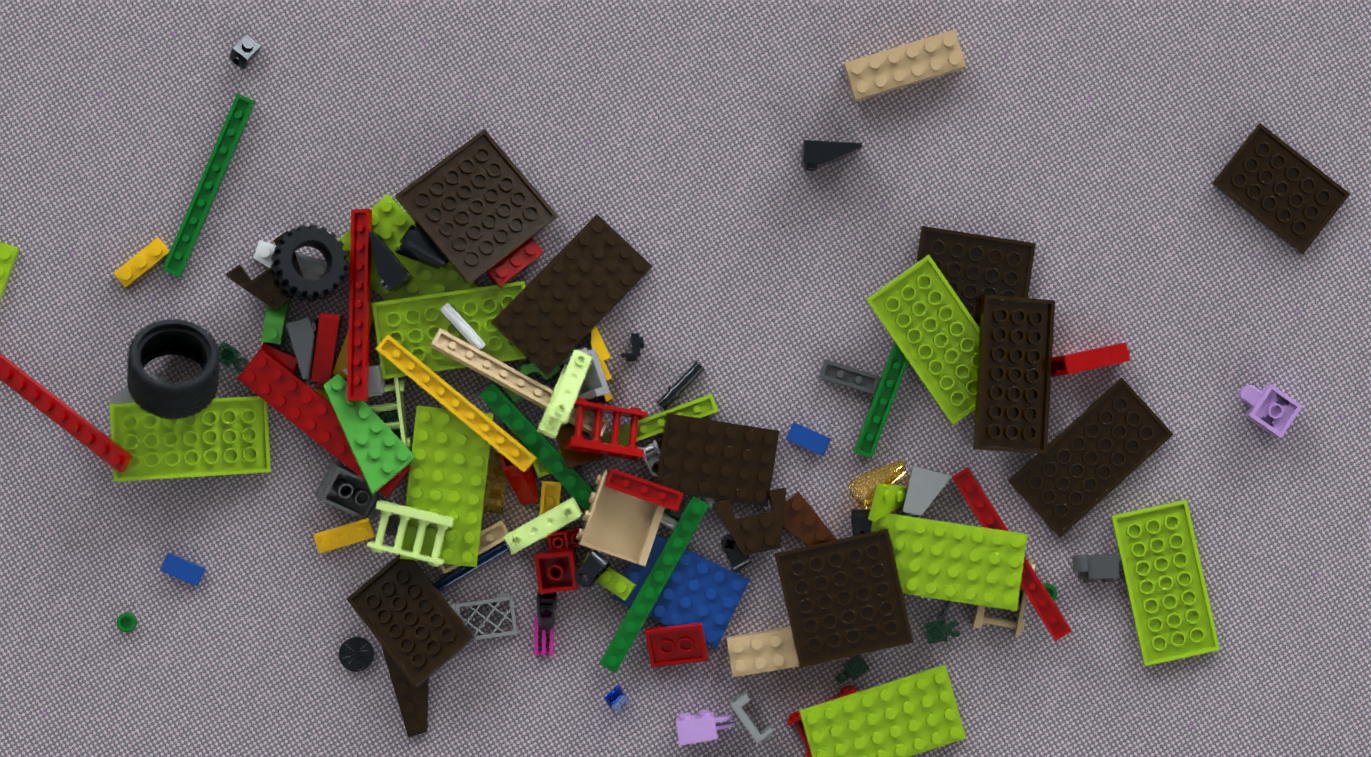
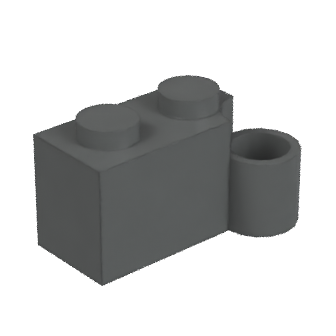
M1119 555L1072 556L1073 572H1077L1078 578L1083 579L1085 583L1095 582V579H1102V582H1114V578H1119Z

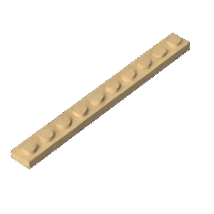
M439 329L430 347L546 409L553 392L552 389L443 329ZM577 408L571 409L567 422L574 426ZM584 410L583 431L593 436L595 413ZM603 417L600 438L602 437L609 423V421Z

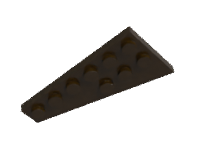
M382 646L408 737L427 732L429 678L415 688Z

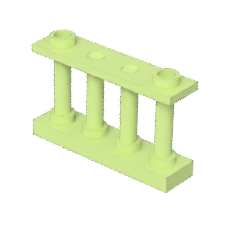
M576 349L573 351L569 364H564L538 426V432L555 439L561 423L566 424L592 356Z
M401 377L394 378V383L385 384L384 392L396 391L397 402L367 405L374 412L398 410L399 421L385 424L391 430L400 429L401 441L410 450L412 449V439L408 437L403 395L406 386L405 381Z
M572 497L507 533L504 539L512 554L579 518L583 513L575 498Z
M377 501L376 509H379L382 515L375 542L370 541L367 543V547H371V551L377 553L388 551L428 561V565L435 567L445 563V559L439 558L445 531L448 529V526H454L455 518L388 501ZM392 513L399 514L400 518L394 547L383 544L389 515H392ZM411 517L418 519L419 522L413 551L401 549L407 523ZM429 522L437 523L438 527L431 556L420 553Z

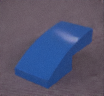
M793 422L786 440L824 456L831 438Z
M167 552L160 571L198 586L205 567Z

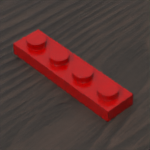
M613 468L610 469L605 483L607 488L678 512L684 496L682 492Z

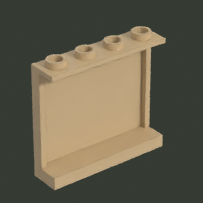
M602 471L601 474L598 473L595 480L597 485L596 491H592L589 498V503H591L589 511H585L582 521H585L583 529L580 528L577 533L576 539L579 540L578 544L646 566L665 507L605 487L609 472Z

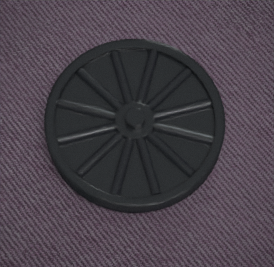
M349 638L340 647V662L350 671L359 672L365 670L373 661V647L364 638Z

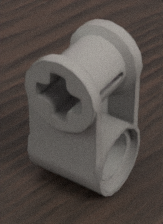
M653 440V443L645 447L640 446L638 449L644 450L643 460L650 473L656 477V474L653 472V466L658 463L660 449L656 440Z

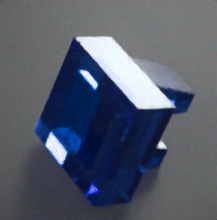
M618 685L604 698L610 708L619 713L623 711L620 707L622 704L626 703L629 705L631 703L623 689Z

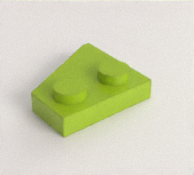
M877 484L868 519L876 522L901 507L905 499L907 487Z

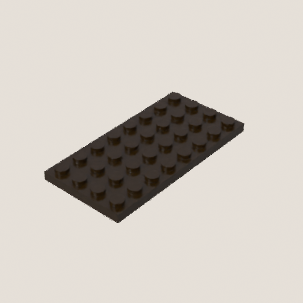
M596 214L496 316L491 324L537 368L548 376L653 266Z
M982 295L973 449L1047 454L1055 300Z
M1120 378L1047 444V454L1037 453L1008 482L1056 535L1061 538L1174 434L1125 380Z

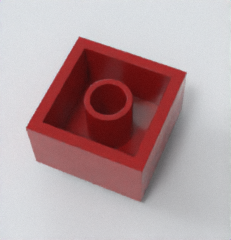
M576 548L550 553L549 550L538 551L534 555L539 593L572 591L579 588L580 585L575 581V574L578 571Z

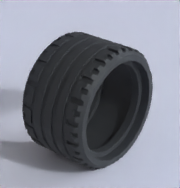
M179 319L160 320L142 328L135 335V338L132 339L127 357V384L132 399L135 400V403L142 410L153 416L168 419L187 418L207 408V405H210L212 399L215 398L219 381L220 352L212 335L199 325ZM179 355L196 361L204 371L191 381L170 384L153 379L143 368L157 357Z

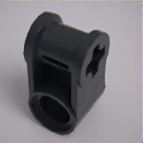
M870 509L851 510L852 536L860 535V532H863V534L871 532L872 521L868 519Z
M730 534L722 537V548L735 572L752 563L748 555H741L734 542L732 548L725 546L727 539L733 541Z
M594 550L576 572L575 581L583 587H591L607 570L610 562ZM584 574L587 575L588 581H584L582 577Z
M537 592L538 625L543 630H550L555 625L557 592L553 594Z

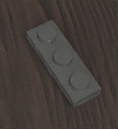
M825 359L819 378L874 395L880 376Z

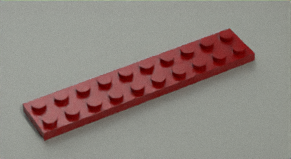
M260 348L237 379L364 479L330 402L264 349ZM411 466L405 467L378 491L388 498L409 472Z

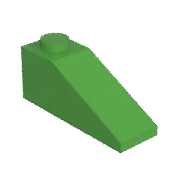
M291 300L276 311L268 306L263 326L262 342L284 345Z

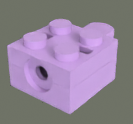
M1266 384L1262 391L1252 385H1245L1238 393L1239 399L1250 406L1244 416L1275 438L1283 436L1303 407L1272 384Z
M709 709L700 710L695 715H691L690 712L679 714V717L676 718L679 745L717 740V730L735 727V722L716 724V722L734 719V714L715 717L714 712H710Z

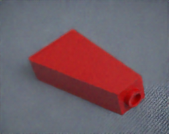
M320 312L311 382H315V386L323 387L325 383L333 378L342 316Z
M1125 342L1053 357L1051 376H1062L1130 361V350Z

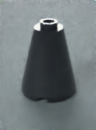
M415 221L414 225L408 228L400 240V243H402L400 247L395 249V252L438 270L441 267L445 268L449 263Z

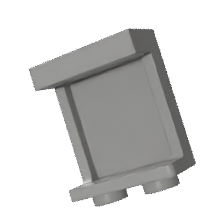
M587 348L578 350L592 356V360L576 398H585L588 401L610 393L596 350L587 351ZM573 353L568 354L558 365L569 364Z
M744 690L730 700V706L757 743L760 741L764 743L772 737V727L769 724L762 730H759L743 707V705L750 701L749 694Z

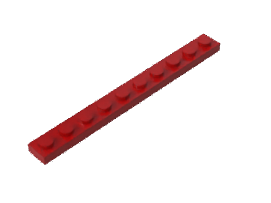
M351 209L347 401H368L371 239L369 232L372 230L371 209Z
M0 353L1 381L119 473L125 472L133 458L130 453Z
M969 467L952 476L953 481L984 528L1009 531ZM1024 556L1020 586L1054 640L1057 641L1072 632V629Z

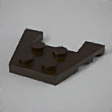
M288 231L284 232L282 235L274 239L273 243L277 246L281 238L284 235H286ZM294 252L292 257V265L295 271L301 277H303L296 254ZM240 264L225 274L227 278L274 311L296 297L294 295L293 297L288 296V292L285 289L281 290L278 287L280 283L274 280V271H271V267L253 280L250 279Z
M786 487L767 491L772 511L734 519L731 500L712 503L742 556L781 548Z

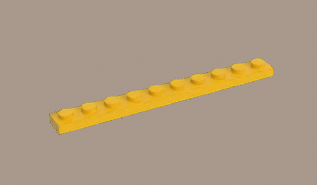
M389 334L376 347L377 351L524 473L537 459V457Z

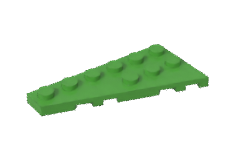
M336 374L323 385V388L345 433L356 462L359 464L362 475L368 484L370 493L374 495L413 462L416 456L365 401H347V382L339 374Z

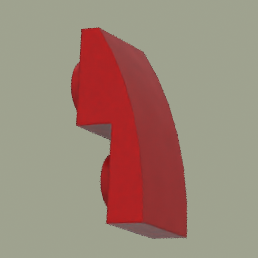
M263 342L261 348L295 374L298 367L296 356L287 351H282L267 342Z
M583 526L554 531L548 534L549 553L585 547L579 545V540L576 539L579 529H583Z

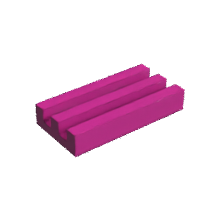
M535 616L534 655H554V627L550 629V651H546V630L543 629L542 650H538L539 625L538 618Z

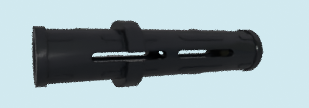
M695 361L672 387L669 386L667 388L668 391L657 401V404L666 410L676 398L679 399L681 397L680 394L705 370L703 366Z

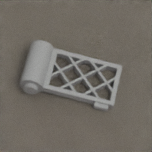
M508 592L497 594V598L458 604H451V601H448L459 617L465 621V624L467 625L468 623L476 629L474 633L476 638L474 640L518 634L513 597L508 596ZM509 600L510 609L506 614L496 608L501 601ZM482 604H488L493 608L487 617L477 611ZM468 606L474 612L466 620L460 615V607ZM494 610L504 616L498 625L488 619ZM475 613L484 618V621L478 628L469 622ZM507 618L512 622L513 630L504 631L499 626ZM486 621L495 626L491 634H485L480 630Z

